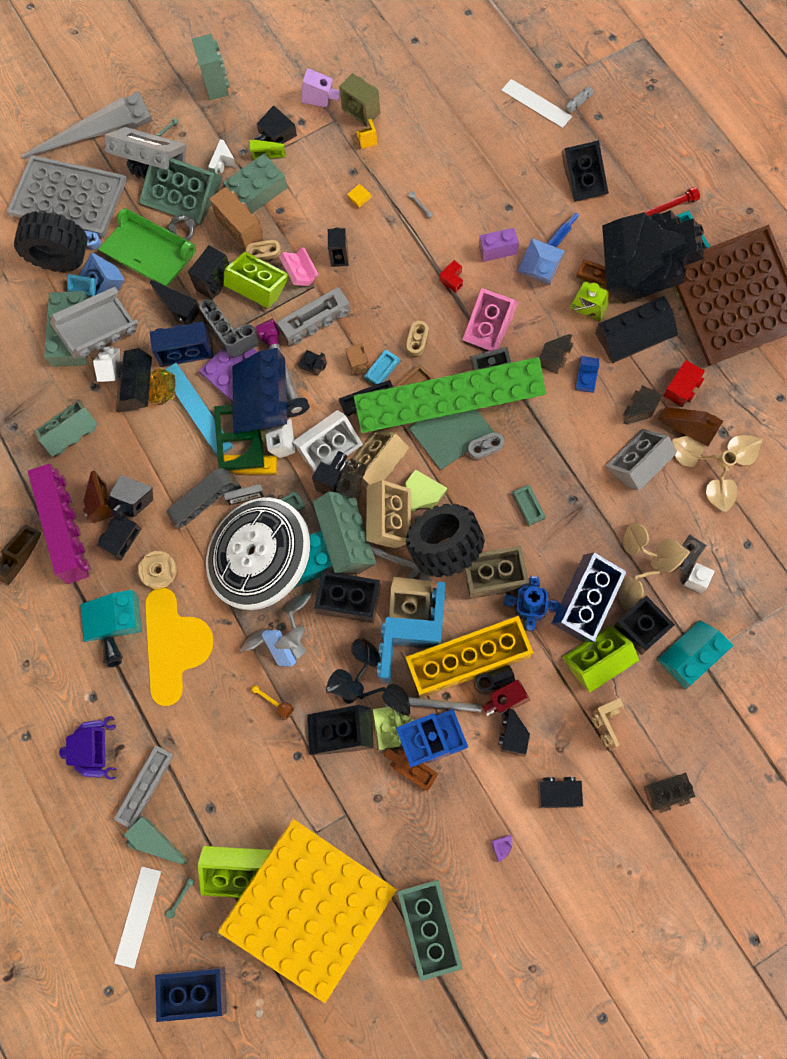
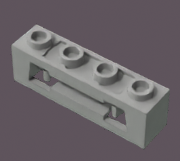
M337 287L277 321L279 331L289 346L299 344L304 338L316 334L323 327L330 326L335 320L346 317L351 312L350 303L340 288Z

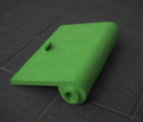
M127 208L118 212L117 221L119 226L98 248L100 253L166 287L169 286L191 260L196 251L195 244Z

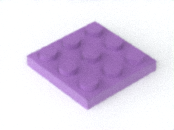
M223 348L199 372L233 403L232 366L252 356L257 351L252 348L237 357H231Z

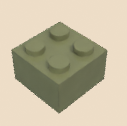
M352 73L339 86L342 110L368 127V119L373 121L380 114L379 90L365 82L362 77Z

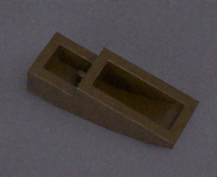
M25 524L1 550V582L9 586L34 550L41 536L40 531Z

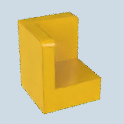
M368 119L369 128L356 131L361 149L377 145V134L372 119Z

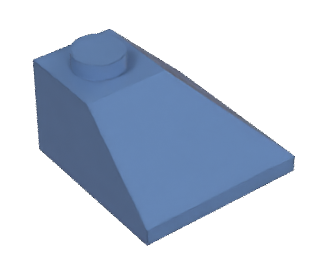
M532 238L518 272L551 285L565 251Z
M94 253L90 254L79 276L95 278V295L113 287H116L119 291L125 281L116 266Z

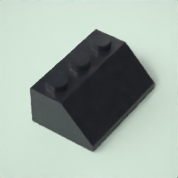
M140 348L123 352L119 368L116 412L148 407L152 357Z

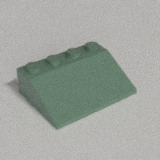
M170 158L169 169L167 170L149 165L139 203L175 216L179 214L187 215L195 223L202 224L211 206L209 198L218 193L222 176Z

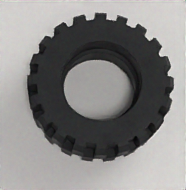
M32 211L19 219L14 247L20 257H23L25 261L31 262L36 267L39 266L42 269H49L54 272H70L82 265L88 239L85 231L82 230L80 225H76L73 220H69L62 215H56L53 212Z
M443 504V506L439 507L437 505L429 511H424L423 515L418 516L415 522L411 523L406 535V546L421 572L430 576L434 575L435 577H442L443 575L449 577L453 576L452 574L456 572L457 574L463 572L464 568L468 569L472 566L473 561H477L479 554L482 553L485 538L471 510L459 504ZM451 537L450 539H448V540H446V541H444V542H442V543H439V542H441L442 540Z

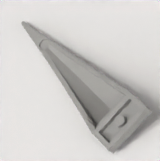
M138 91L126 98H119L26 152L21 157L22 159H27L31 155L35 156L67 144L108 134L124 127L138 128L152 121V118Z

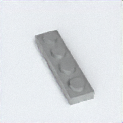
M155 745L116 814L115 821L131 828L139 820L171 763L174 754Z

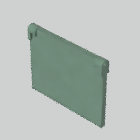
M477 409L418 421L408 427L409 431L440 470L467 453L471 441L494 432Z

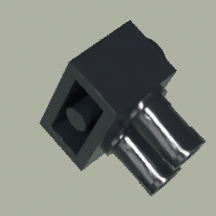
M338 451L330 465L320 462L312 476L316 491L323 494L327 492L343 493L345 489L343 474L349 465V462L346 461L348 457L345 453Z

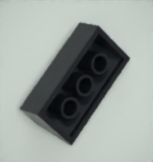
M665 296L598 323L596 336L611 363H615L678 335L673 309Z

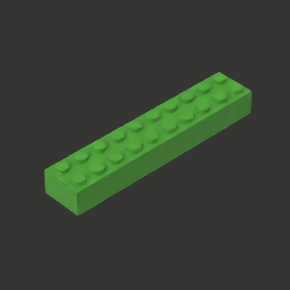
M534 357L354 395L361 433L542 396L546 395L540 358Z

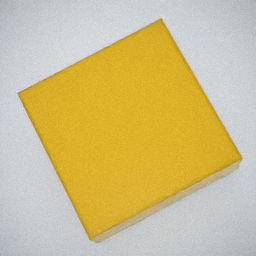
M360 184L347 194V198L358 208L372 198L371 193Z

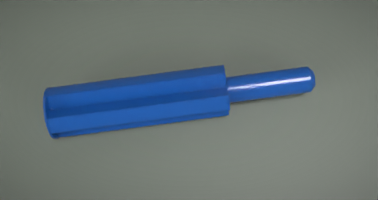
M574 213L567 223L565 222V224L560 226L546 244L557 248L572 228L570 226L579 217V214Z

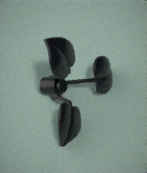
M356 639L351 645V651L358 661L364 663L363 668L355 680L352 679L349 672L343 669L335 670L327 682L326 692L341 697L348 704H352L358 698L362 700L366 696L384 692L382 698L390 708L409 716L411 712L409 698L405 690L400 686L389 684L387 688L381 687L363 693L364 687L358 680L367 669L368 664L372 667L378 666L380 655L372 643L365 639Z

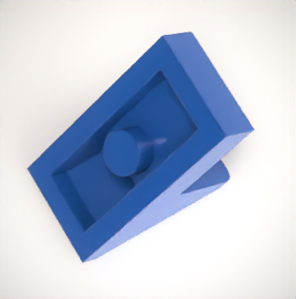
M581 356L576 390L594 393L599 369V358Z

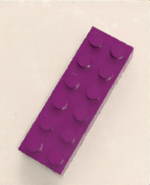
M50 463L28 470L54 574L67 584L90 577L88 573L90 565L87 559L84 558L83 553L86 551L83 543L79 540L81 532L74 522L76 514L73 508L70 507L72 500L69 492H66L65 489L67 482L64 475H60L58 469H54Z

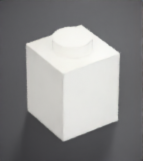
M695 563L683 586L702 594L707 589L715 571Z

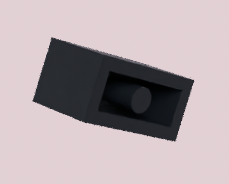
M339 227L327 229L331 267L349 266L346 229Z
M121 516L119 519L113 517L109 522L106 532L99 537L97 546L102 551L122 561L141 528L137 523L124 516Z
M555 777L543 778V781L538 783L539 808L583 807L582 781H576V777H563L564 781H555Z

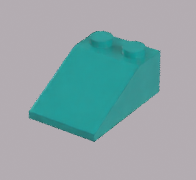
M133 590L111 593L80 604L84 642L142 632L139 597Z

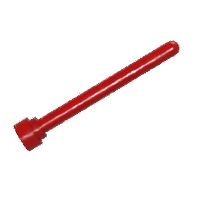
M694 186L687 189L684 195L647 210L645 213L650 216L686 201L693 203L700 199V192Z

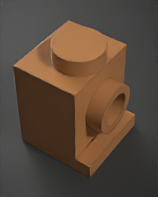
M363 343L345 348L353 375L366 373L368 371L366 364L369 361L366 352H364Z

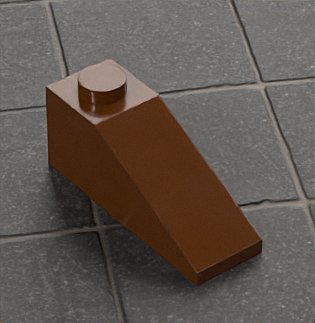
M665 407L658 418L662 423L707 447L723 423V420L705 411Z

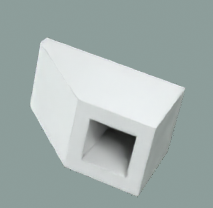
M104 347L93 360L97 382L115 381L117 379L120 368V348Z
M290 418L287 419V425L271 427L266 433L267 449L278 458L296 453L295 445L292 442L294 441L292 420Z

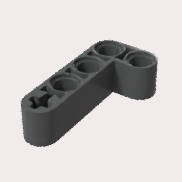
M205 299L199 304L204 321L229 356L237 357L258 345L259 340L253 325L245 324L234 330L213 300Z
M219 468L174 503L166 513L177 529L182 528L223 496L224 493L241 489V485L231 471Z

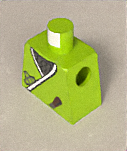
M584 282L569 308L601 322L608 308V291L600 288L597 283L590 284Z

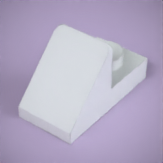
M220 139L208 166L209 171L218 175L224 171V165L236 168L234 158L222 139Z

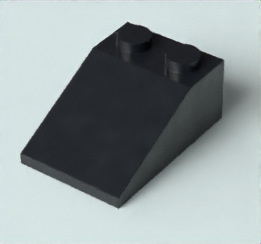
M599 140L564 148L561 152L574 202L609 194Z
M353 705L307 715L309 755L353 752L374 748L370 707Z

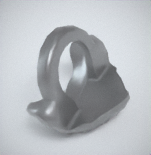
M183 214L171 218L168 230L177 235L176 224L186 222L190 233L184 239L189 241L193 237L194 228L197 226L195 221Z

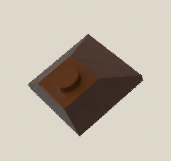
M93 470L90 473L83 500L85 505L83 512L87 519L89 518L93 523H97L113 516L110 513L112 509L110 508L107 485L98 473Z

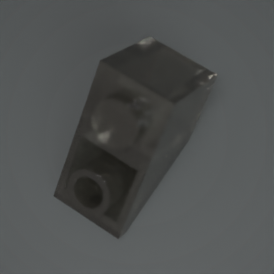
M571 334L544 344L539 356L542 369L558 374L559 369L564 368L567 358L564 357L566 353L571 352L574 344L571 342Z
M643 385L639 391L635 390L631 398L634 401L632 406L628 405L623 413V416L626 417L623 423L628 425L652 418L663 394Z

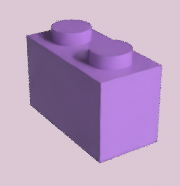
M514 228L479 236V249L483 262L518 253L519 242Z

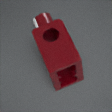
M516 680L490 694L492 700L483 704L482 707L487 716L496 711L502 715L510 709H515L531 700L522 683ZM507 697V702L501 705V698Z

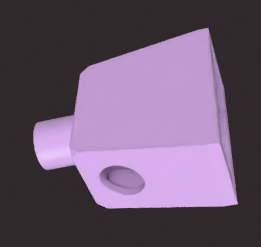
M307 68L302 84L301 103L327 107L330 99L339 101L340 90L332 88V78Z

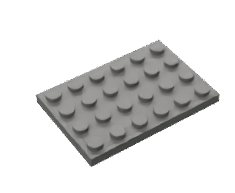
M31 155L7 213L9 216L21 218L26 213H31L32 211L53 212L56 215H62L69 220H73L76 225L81 226L82 230L95 232L98 236L105 237L127 178L121 174Z

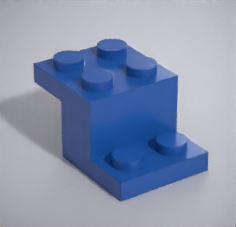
M454 709L436 716L433 713L396 728L411 768L428 761L430 763L468 748Z

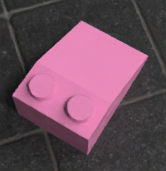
M481 288L462 340L487 350L499 348L519 302Z

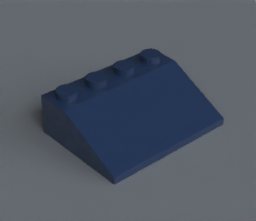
M278 348L262 350L233 365V432L236 434L287 425L285 357Z

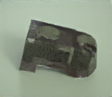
M349 459L342 470L336 492L350 498H359L361 494L359 488L366 472V465L354 459Z

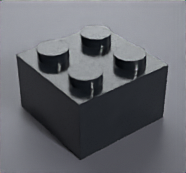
M208 245L188 271L195 290L212 300L221 292L224 286V271L229 265L226 254Z
M646 595L623 615L614 627L630 640L634 648L643 655L675 624Z

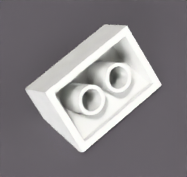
M338 410L292 441L313 472L316 471L320 462L330 465L338 451L348 456L363 445L346 415Z

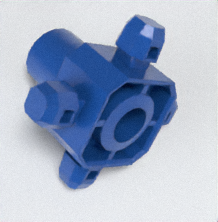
M530 576L529 585L519 589L517 597H514V595H506L504 597V605L511 608L516 606L515 614L520 619H524V629L530 632L534 631L536 621H540L545 617L547 610L549 612H557L560 606V602L556 600L548 601V593L544 588H539L540 580L537 576Z

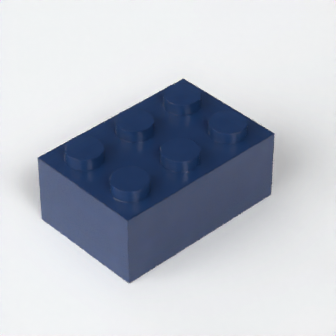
M193 322L189 325H176L172 328H159L155 331H150L152 352L161 367L171 366L174 363L183 364L214 357L212 340L204 322Z
M225 966L162 972L155 975L156 1022L217 1017L227 1013Z

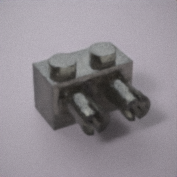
M686 773L643 787L651 810H658L659 813L671 810L670 805L678 803L679 807L690 804V799L695 797L693 786Z

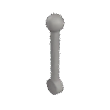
M410 191L408 194L409 198L413 199L426 213L427 218H431L433 216L432 212L428 211L416 198L414 191Z

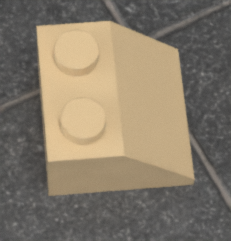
M394 577L391 586L389 617L429 620L432 581Z

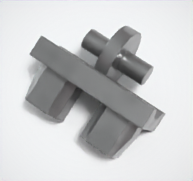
M689 534L682 544L690 553L677 567L685 574L689 573L707 544L698 540L692 534Z

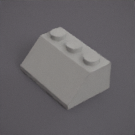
M642 429L605 467L627 487L640 491L672 459L677 451L669 436Z

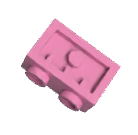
M301 247L296 254L282 252L279 256L293 285L310 286L318 276V272L305 248Z

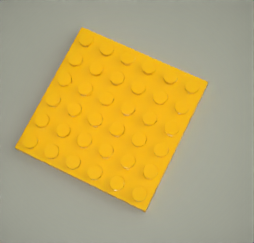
M293 818L219 928L218 933L323 1003H326L397 889Z

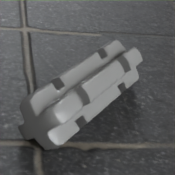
M590 86L585 87L583 91L572 98V101L570 100L566 104L565 109L572 113L587 98L593 95V89Z

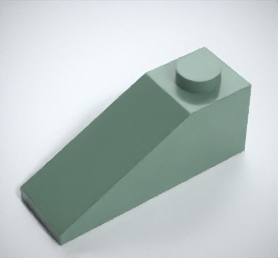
M142 816L124 834L128 839L126 841L127 845L133 850L137 849L179 864H187L189 862L147 817Z

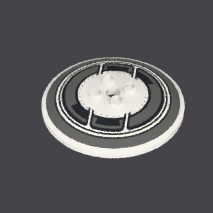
M275 498L253 499L232 510L216 528L207 550V577L215 594L225 603L243 610L266 608L284 598L300 580L309 558L310 536L303 517L294 507ZM255 546V552L250 555V549Z

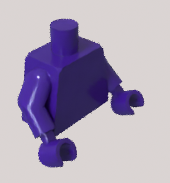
M108 716L104 721L83 722L73 734L67 736L66 747H61L59 750L60 757L66 759V764L73 766L74 770L84 777L101 778V776H105L110 780L115 779L116 777H109L108 772L111 769L117 770L116 768L109 767L106 770H102V768L106 767L105 728H101L106 727L108 730H114L116 725L108 726L107 724L109 721L115 720V718Z

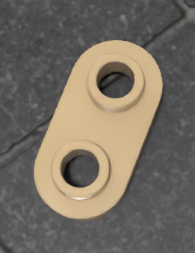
M267 240L249 244L246 247V252L264 261L279 257L281 247L276 240Z
M416 321L411 326L406 344L407 352L411 356H420L425 350L429 327L423 321Z

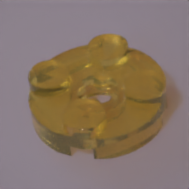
M162 368L151 372L150 403L163 405L175 397L176 382L174 373Z

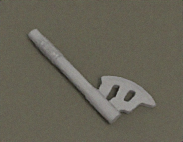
M371 547L374 555L414 569L406 575L407 578L415 579L419 572H421L415 562ZM421 573L419 580L431 581L429 575Z

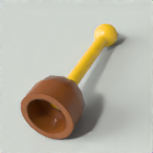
M257 685L252 686L251 691L253 693H258L277 707V713L281 718L287 720L291 716L295 708L288 702L279 704L259 690Z

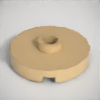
M153 551L146 554L144 559L140 561L138 575L147 587L162 589L174 581L177 575V565L175 560L166 552ZM161 568V572L156 573V569Z

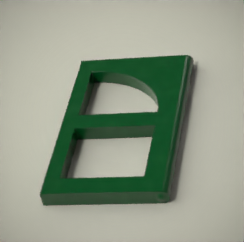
M233 405L214 406L219 468L230 471L264 467L261 429L236 434L234 432L222 433L220 415L233 414ZM252 440L251 446L242 456L230 461H224L223 442Z

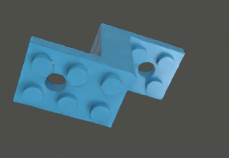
M437 582V588H433L432 604L436 605L431 607V621L386 617L385 623L381 624V635L384 642L379 645V655L382 658V663L378 662L377 675L378 678H381L382 684H390L394 646L431 648L441 644L445 582Z

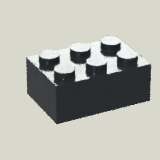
M322 571L314 609L317 614L374 623L381 589L380 580Z

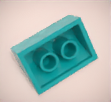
M699 620L657 660L687 689L734 645L719 630Z

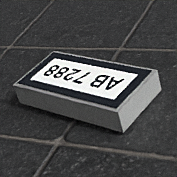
M261 484L226 492L224 497L230 506L265 497Z

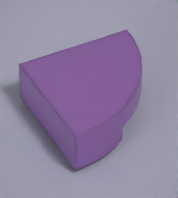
M511 835L491 841L498 862L505 859L511 850Z

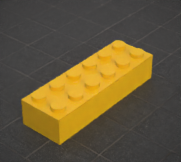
M516 616L406 657V662L419 698H423L477 678L482 673H488L529 659L533 655V650L520 618Z

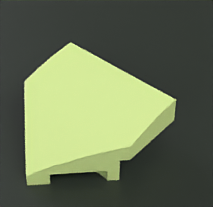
M417 470L412 473L405 483V487L411 489V511H416L419 508L433 509L434 505L438 504L447 491V487Z
M390 707L373 709L372 717L378 751L399 747L402 743L396 728L414 720Z

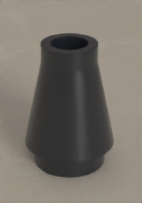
M114 637L104 638L102 640L103 663L109 668L119 666L122 663L123 656L115 643Z

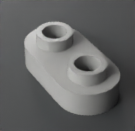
M497 432L482 436L470 442L468 453L471 458L477 460L497 453L504 446V438ZM492 442H497L498 445H497V446H493L491 443H492ZM480 449L481 452L476 453L474 450Z

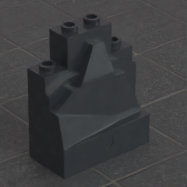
M671 210L650 216L642 212L602 225L607 290L622 303H627L685 283L684 275H686V270L684 266L704 259L703 251L706 248L702 240V235L704 234L702 225L698 224L694 218L681 222L679 216H676Z

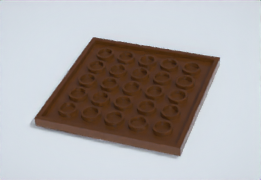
M769 225L706 248L703 251V260L684 266L686 270V275H684L685 283L677 285L676 289L708 366L787 336V267Z

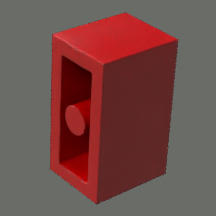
M685 360L663 396L681 407L684 406L686 401L690 403L696 394L693 392L695 387L700 388L705 380L702 378L705 370Z

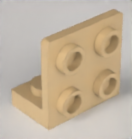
M620 698L597 708L592 713L593 717H591L595 728H599L602 733L600 738L604 747H608L610 751L620 746L608 719L619 714V709L624 706Z

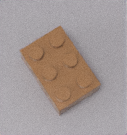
M225 187L209 198L216 219L245 251L249 244L264 241L262 237L263 231L259 226L260 220L255 214L252 215L249 212V208L244 202L241 203L234 191L231 192Z

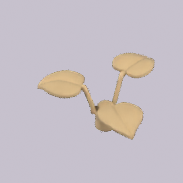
M752 435L736 436L729 441L727 451L721 455L701 456L704 451L703 444L689 436L675 438L672 440V443L677 451L674 455L675 459L685 467L696 466L698 459H717L718 465L724 471L720 476V480H712L708 483L706 497L712 505L720 511L726 512L733 506L738 493L737 486L733 480H724L729 467L736 463L742 466L753 464L759 455L763 439Z
M636 522L630 523L626 529L623 539L624 549L630 555H637L641 550L643 553L652 556L651 566L654 571L636 575L634 578L631 576L624 577L618 590V599L623 609L627 612L643 598V585L640 581H637L638 579L654 574L659 575L660 572L670 573L690 553L689 550L681 546L674 539L663 540L658 546L657 554L644 549V546L649 542V535L645 527Z

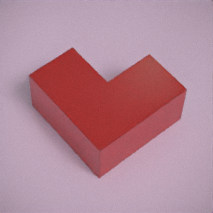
M453 260L439 274V281L455 293L463 286V279L459 277L462 273V266Z

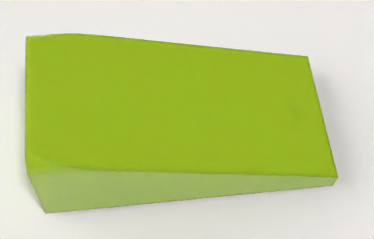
M249 140L253 160L262 154H265L269 159L286 157L284 144Z

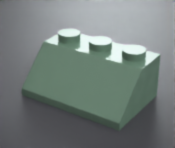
M79 399L38 427L34 432L40 443L53 457L54 455L62 454L70 444L74 445L79 442L80 437L84 434L92 433L98 424Z

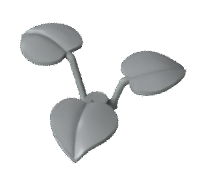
M312 592L295 597L285 606L284 612H288L293 629L281 637L274 645L276 649H290L295 659L303 656L306 649L300 642L305 629L304 627L296 628L293 613L301 609L313 595ZM268 628L252 633L242 644L240 652L251 650L264 641L261 634L268 630Z

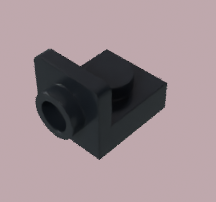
M306 350L298 366L318 376L326 368L327 361L324 353L321 352L318 355Z

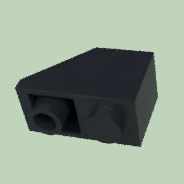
M510 709L508 714L504 713L502 725L506 727L504 734L500 733L498 745L502 746V752L525 757L530 733L515 710Z

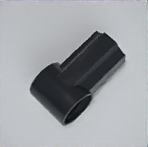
M510 665L494 671L480 674L474 686L478 693L487 694L516 680ZM481 679L487 680L489 687L482 688L479 685V681Z

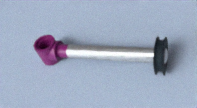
M272 318L257 325L256 329L261 340L268 344L269 349L278 348L281 352L277 341L280 331L274 319ZM285 363L286 398L288 401L287 417H296L305 413L310 406L306 398H298Z

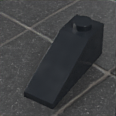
M151 280L150 285L153 291L172 314L175 321L182 325L184 323L187 325L192 324L200 311L198 301Z

